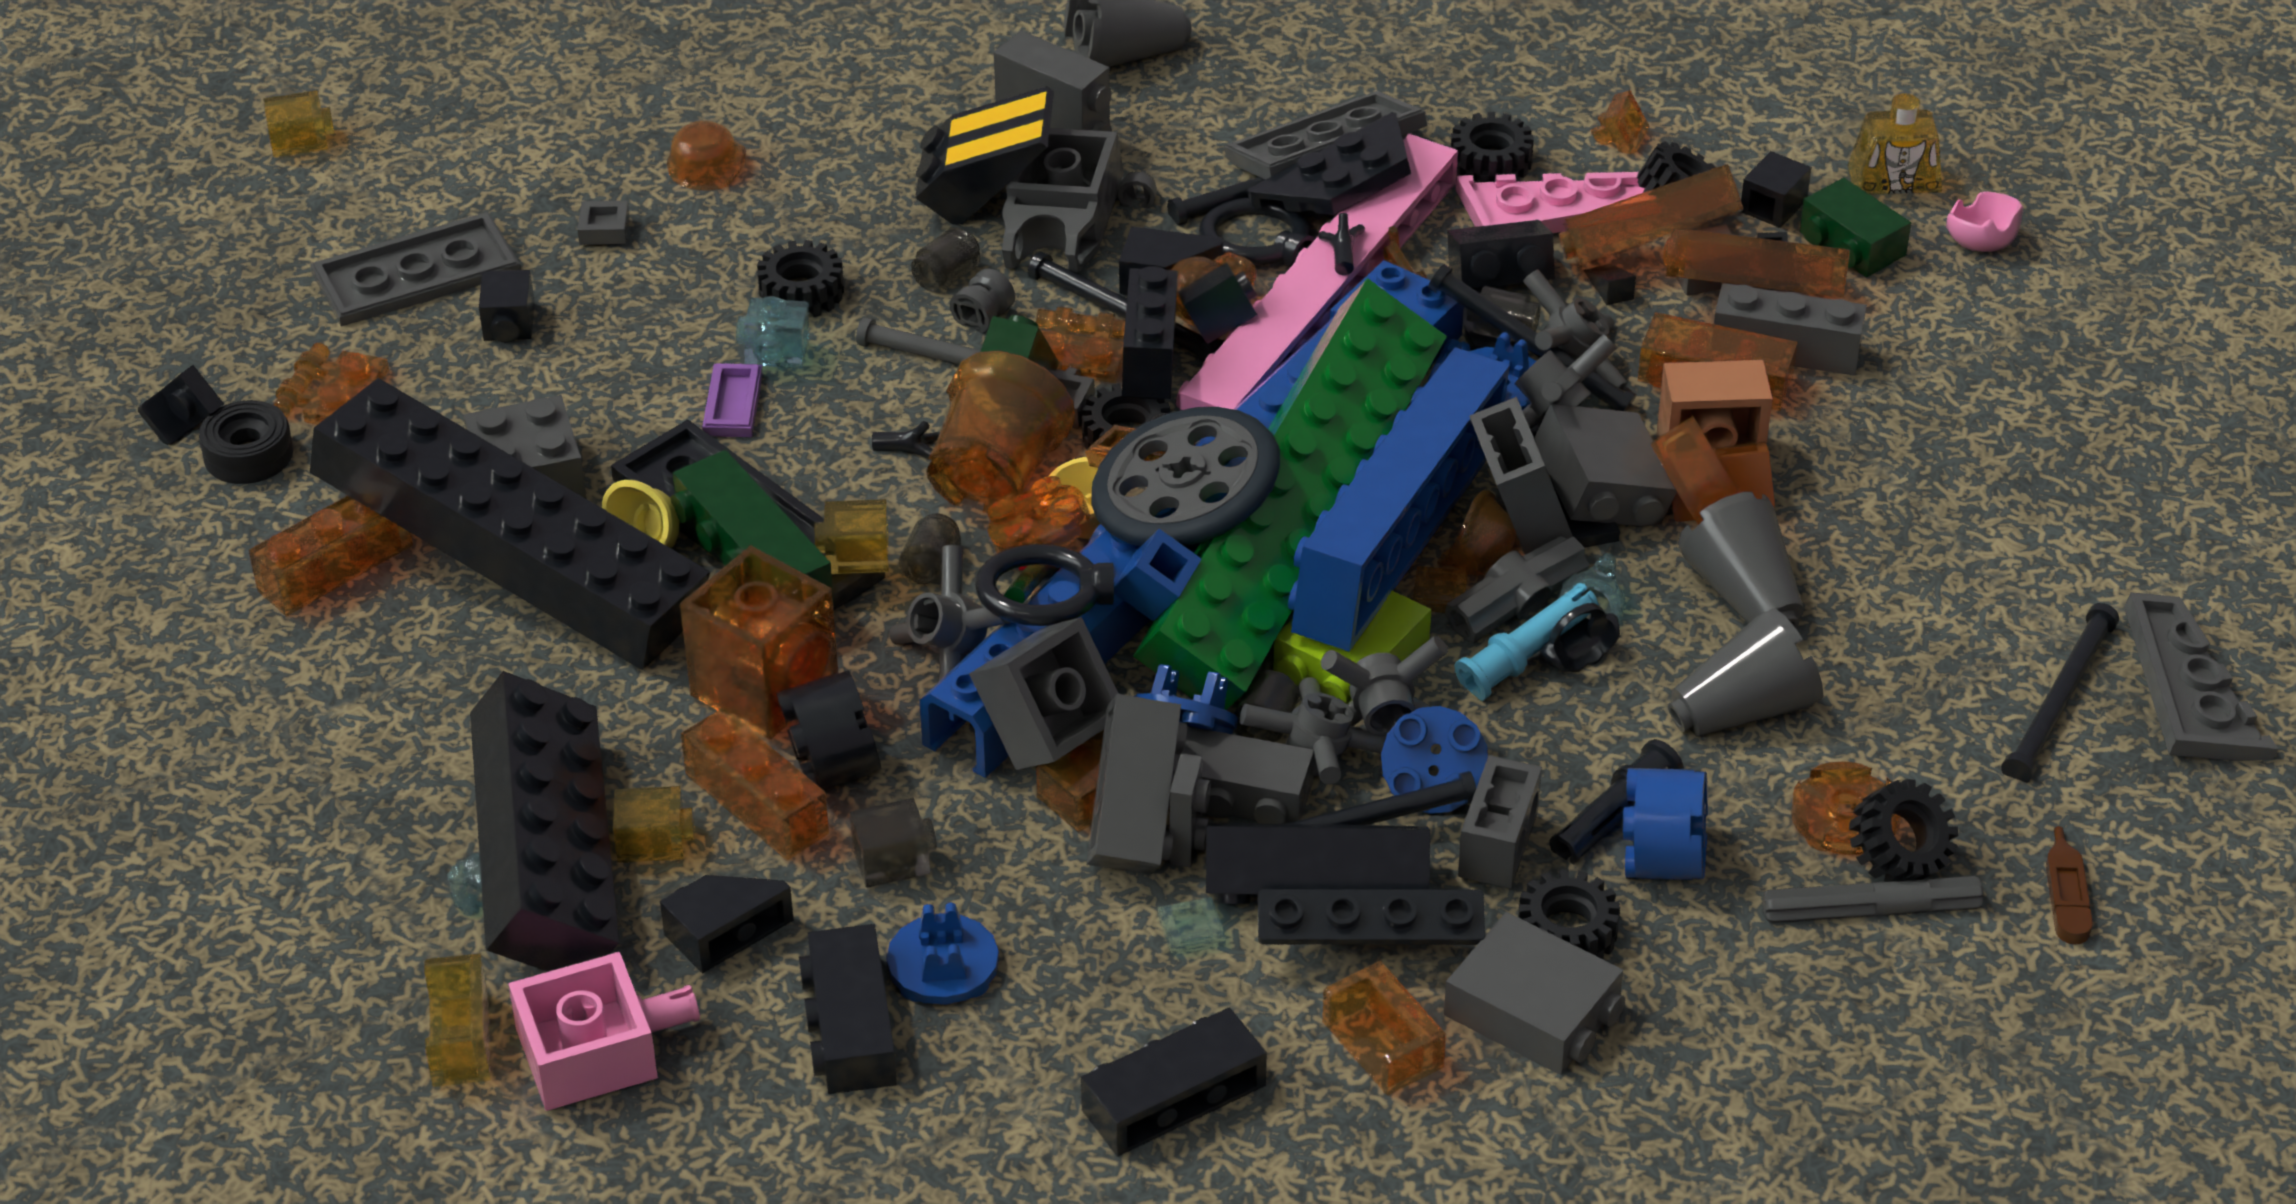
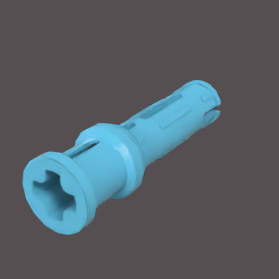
M1577 583L1570 591L1510 634L1497 633L1488 640V646L1470 659L1463 657L1455 663V673L1459 682L1479 700L1484 701L1491 695V689L1508 676L1517 677L1524 672L1527 666V659L1539 652L1548 642L1552 629L1566 613L1585 603L1599 605L1594 593L1590 590L1582 596L1581 594L1587 590V586ZM1591 613L1582 614L1573 619L1565 626L1561 635Z

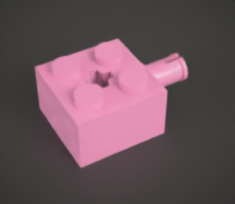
M620 952L508 983L516 1030L546 1111L657 1079L652 1033L700 1020L697 1001L690 985L642 1000L635 992Z

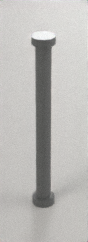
M867 317L862 318L856 333V342L861 346L867 347L869 343L974 369L981 352L978 349L876 324L875 319ZM1068 367L1066 371L1060 369L1056 370L1058 372L1081 376L1080 369Z

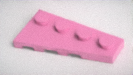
M1639 172L1586 173L1584 180L1574 181L1562 176L1561 173L1543 174L1542 181L1516 182L1515 174L1496 175L1495 182L1473 183V175L1456 176L1455 190L1475 227L1540 220L1552 233L1657 215L1661 214L1662 206L1659 207L1654 203L1655 198L1647 197L1643 192L1645 188L1639 186V179L1637 178Z

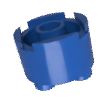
M1628 768L1627 801H1635V806L1624 807L1623 840L1634 841V846H1626L1625 877L1665 880L1704 879L1708 835L1706 833V816H1708L1707 772H1696L1695 770Z

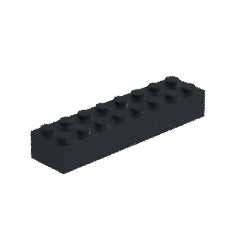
M380 378L374 380L314 427L310 462L311 474L641 670L662 653L703 611L710 575L709 570Z

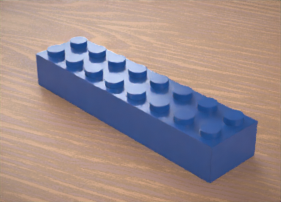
M1454 347L1442 364L1437 362L1434 365L1428 383L1424 387H1417L1410 406L1406 411L1400 410L1389 434H1382L1378 438L1373 455L1369 460H1361L1350 485L1343 484L1341 486L1334 506L1330 511L1323 510L1311 536H1304L1300 540L1294 555V566L1299 568V576L1292 587L1288 600V609L1294 611L1292 633L1350 652L1381 609L1390 592L1394 591L1487 461L1469 416L1504 402L1510 364Z

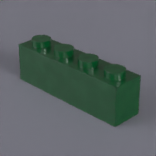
M726 449L672 472L675 494L671 496V503L675 508L678 519L682 523L688 522L697 532L703 547L708 552L714 551L723 561L729 576L735 581L739 579L745 585L753 602L759 609H766L781 625L834 601L831 562Z

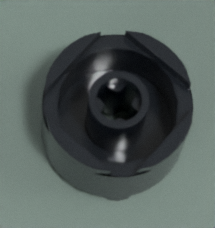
M849 670L842 673L837 672L776 692L785 722L794 720L796 724L787 729L794 755L797 760L805 757L808 759V762L800 764V768L809 795L871 775L872 772L881 769L871 728L867 725L863 713L864 707Z

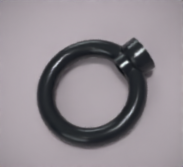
M1249 198L1231 200L1210 210L1204 216L1199 226V235L1219 238L1221 237L1218 235L1217 230L1222 224L1230 219L1244 215L1274 217L1291 227L1292 232L1282 231L1276 237L1274 244L1269 246L1246 247L1224 240L1223 260L1240 265H1267L1282 261L1285 266L1290 268L1295 263L1300 251L1303 248H1308L1315 240L1314 237L1310 236V225L1302 212L1285 211L1283 201L1271 200L1263 208L1251 206Z
M1049 544L1021 545L1001 551L988 559L977 574L975 588L980 602L997 617L1021 625L1050 626L1079 618L1087 613L1095 604L1114 605L1113 563L1093 564L1084 555L1061 546ZM1028 565H1050L1065 569L1076 575L1080 580V590L1071 598L1058 603L1031 605L1007 598L999 592L996 584L1003 574L1015 568Z

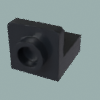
M192 365L163 389L142 403L137 410L162 443L169 445L204 421L207 416L224 405V403L196 367Z

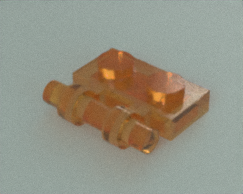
M1060 306L1057 307L1056 311L1038 309L1036 316L1038 327L1052 329V331H1042L1059 361L1057 369L1066 371L1068 367L1080 369L1081 376L1094 378L1095 381L1116 383L1123 364V341L1111 339H1124L1125 320L1116 319L1115 314L1100 312L1098 316L1076 314L1073 308ZM1070 332H1074V333L1088 334V335H1094V337L1071 335V334H1069V333H1070Z
M315 343L309 351L302 352L294 364L295 373L291 378L283 380L276 391L275 396L277 399L273 405L279 408L286 418L289 417L295 407L304 408V421L318 425L377 378L383 380L389 371L388 360L361 353L342 351L335 362L326 361L330 355L329 348L322 343ZM313 379L322 381L317 390L308 388Z

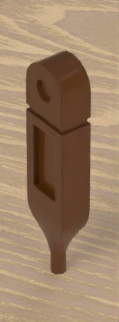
M2057 826L2054 828L2055 842L2049 850L2046 862L2055 932L2066 943L2082 944L2089 939L2093 923L2083 858L2079 851L2071 847L2065 840L2063 827Z

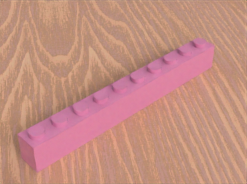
M1408 134L1403 142L1412 174L1340 212L1348 214L1349 229L1359 224L1365 227V231L1357 236L1353 245V272L1348 275L1338 274L1335 271L1334 250L1332 246L1317 237L1308 248H1303L1300 251L1296 262L1285 274H1280L1277 277L1273 288L1262 300H1257L1253 304L1257 315L1232 329L1221 347L1214 354L1211 353L1206 357L1202 368L1191 381H1185L1182 384L1176 399L1177 408L1180 410L1195 407L1234 409L1330 320V309L1383 260L1389 262L1441 202L1456 184L1458 150ZM1340 213L1330 223H1325L1320 232L1325 231L1336 234Z

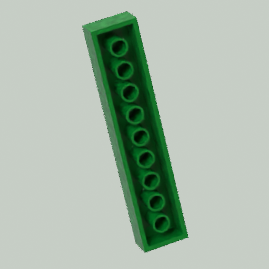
M1368 278L1350 295L1338 309L1268 427L1280 448V469L1273 490L1264 503L1244 522L1222 535L1199 544L1194 554L1201 558L1200 563L1180 596L1154 620L1133 655L1135 659L1155 673H1157L1160 664L1170 665L1172 670H1178L1177 688L1192 699L1194 694L1202 695L1209 671L1220 673L1221 677L1228 678L1225 710L1247 691L1292 611L1288 609V600L1292 587L1299 576V568L1294 566V555L1300 540L1304 536H1311L1323 510L1330 511L1335 504L1341 486L1343 484L1350 485L1361 460H1369L1373 455L1378 438L1382 434L1388 435L1392 430L1396 415L1400 410H1406L1415 390L1420 385L1447 337L1445 334Z

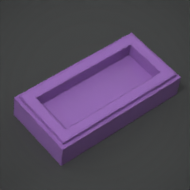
M714 364L702 425L703 431L710 436L752 437L763 376L762 365Z

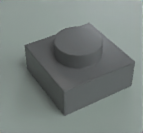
M581 201L577 229L579 245L626 244L630 216L628 201Z

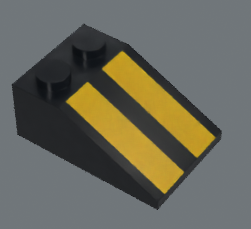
M1048 86L953 114L940 127L936 125L931 127L920 143L922 155L921 162L916 171L918 181L915 198L952 225L964 224L1048 148L1054 91Z

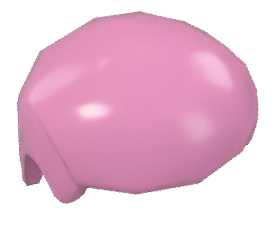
M1987 191L1980 192L1973 204L1968 207H1964L1962 200H1957L1947 216L1946 228L1962 247L1971 251L1993 252L2002 250L2009 246L2018 234L2023 205L2018 199L2006 194Z

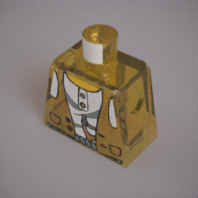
M1906 93L1895 95L1892 98L1890 111H1871L1864 117L1847 168L1851 182L1868 194L1942 192L1938 132L1932 112L1919 110L1920 100L1916 96Z

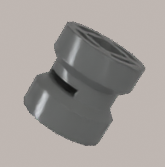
M984 268L970 280L968 286L960 289L952 297L950 311L958 324L965 327L968 325L977 326L974 330L984 333L988 330L993 316L997 317V315L1004 314L1014 304L1015 291L1010 281L999 271Z

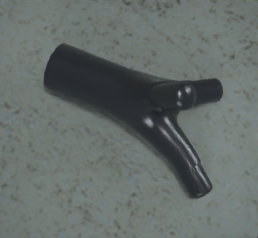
M1347 213L1339 214V225L1336 234L1321 231L1318 236L1320 240L1328 242L1334 250L1335 271L1340 275H1348L1353 272V245L1357 236L1365 231V227L1362 224L1349 229Z
M922 421L916 428L909 431L873 432L872 434L873 451L909 452L930 459L938 466H944L947 463L937 451L927 445L941 439V434L939 432L925 433L930 428L929 423L926 421Z

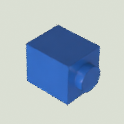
M1158 529L1133 554L1114 585V594L1154 621L1180 596L1200 563L1201 558L1164 531Z

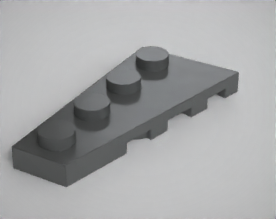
M2130 592L2124 609L2169 755L2233 761L2273 760L2278 751L2276 744L2270 735L2261 736L2254 723L2257 715L2248 701L2239 702L2230 688L2232 676L2224 664H2218L2208 654L2207 649L2210 642L2182 599L2175 596Z

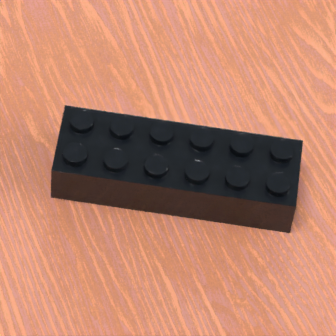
M503 671L470 712L486 951L550 972L609 955L620 943L597 707L580 698L570 697L544 687L533 680L523 679Z

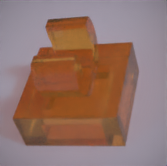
M1631 90L1614 95L1606 112L1600 114L1597 118L1601 126L1592 128L1591 133L1596 142L1603 145L1614 142L1619 152L1632 154L1638 152L1650 126Z

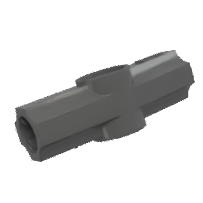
M1560 536L1524 556L1517 551L1505 554L1489 569L1484 580L1447 603L1445 615L1451 624V628L1465 640L1475 643L1514 616L1522 620L1530 612L1538 611L1548 601L1551 594L1585 577L1590 566L1586 560L1585 548L1574 537L1567 539Z

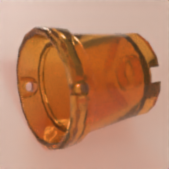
M1003 351L977 352L961 361L946 390L949 395L950 406L935 446L928 460L931 459V462L926 469V473L935 491L954 506H959L965 498L985 503L983 513L1002 516L1014 510L1022 492L1046 455L1058 449L1064 439L1067 438L1076 420L1074 401L1063 383L1045 367L1023 356Z

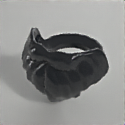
M1585 603L1566 613L1552 629L1548 642L1541 648L1540 654L1542 659L1548 665L1564 672H1579L1587 665L1598 663L1620 637L1618 618L1613 613H1605L1602 607L1595 603ZM1591 613L1590 620L1588 618L1583 619L1561 635L1565 626L1573 619L1582 614Z

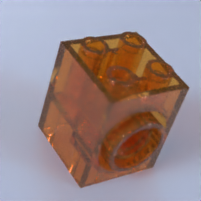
M751 545L680 603L690 695L769 740L774 738L792 722H785L776 692L838 672L832 588Z

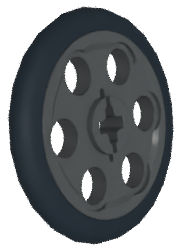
M1195 407L1171 412L1148 421L1128 433L1111 448L1099 464L1092 482L1091 505L1097 520L1113 536L1131 545L1142 546L1158 529L1164 531L1183 546L1199 544L1222 535L1244 522L1264 503L1273 490L1279 473L1280 448L1273 433L1258 419L1239 410L1223 407ZM1215 437L1209 444L1193 446L1195 442L1202 438ZM1154 452H1166L1162 457H1160L1157 460H1144L1148 455ZM1233 458H1246L1239 465L1233 467L1224 466L1225 463ZM1147 487L1141 494L1131 497L1125 496L1133 488ZM1227 493V495L1218 502H1205V500L1208 497L1214 494ZM1166 508H1178L1170 516L1164 518L1155 517L1157 513Z

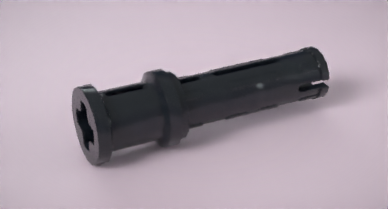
M1657 739L1649 740L1642 747L1640 757L1631 765L1620 766L1613 773L1611 786L1550 838L1549 845L1552 852L1565 860L1570 858L1569 860L1573 865L1578 862L1580 857L1623 819L1624 807L1635 806V801H1627L1628 768L1666 769L1665 767L1667 766L1668 769H1684L1678 753L1664 741Z

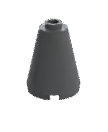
M1067 0L1064 32L1065 37H1073L1074 49L1076 51L1074 53L1108 67L1181 50L1185 41H1189L1191 37V19L1189 15H1185L1183 8L1178 5L1158 0Z
M1741 492L1727 496L1702 510L1700 515L1704 521L1693 531L1687 524L1678 540V546L1684 559L1748 624L1760 613L1777 609L1797 628L1799 619L1803 615L1804 607L1776 512L1769 498L1762 494V499H1756L1753 492Z
M1777 609L1760 613L1672 690L1673 702L1668 704V710L1679 730L1684 732L1690 729L1698 737L1809 708L1823 698V685L1817 665L1812 656L1803 659L1795 645L1803 639L1788 618Z

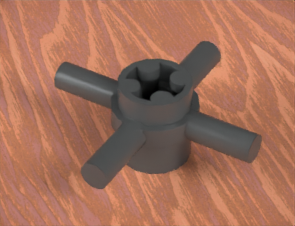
M1535 270L1524 279L1526 286L1550 315L1549 324L1535 336V344L1539 349L1547 350L1559 347L1575 359H1578L1603 334L1607 335L1614 328V320L1610 315L1602 314L1593 304L1583 298H1576L1569 305H1566L1539 270ZM1606 358L1594 370V372L1620 389L1627 384V381L1609 358Z
M1605 334L1595 341L1568 368L1550 350L1515 382L1514 385L1531 401L1523 410L1530 430L1544 418L1550 404L1579 407L1591 395V392L1581 382L1617 349L1615 344Z
M957 545L942 547L941 595L927 592L918 595L911 603L906 623L893 625L889 632L890 639L894 644L916 642L917 644L929 646L934 652L939 653V681L961 662L962 653L970 654L984 641L988 627L1010 623L997 617L985 607L974 603L966 595H962L963 547Z
M1433 636L1402 662L1396 655L1375 653L1362 658L1357 663L1334 650H1329L1322 657L1321 667L1350 684L1349 691L1352 701L1347 704L1353 712V720L1350 726H1355L1363 719L1365 727L1370 733L1378 736H1387L1401 716L1409 714L1418 708L1432 707L1414 697L1415 688L1413 680L1446 655L1448 648L1440 637Z
M1312 677L1305 678L1300 682L1299 691L1302 702L1292 713L1250 704H1244L1241 710V725L1289 734L1286 741L1287 745L1314 749L1313 776H1320V780L1325 784H1334L1341 778L1338 756L1347 747L1381 754L1386 736L1372 734L1367 729L1350 726L1353 720L1351 708L1342 700L1322 693L1319 681Z

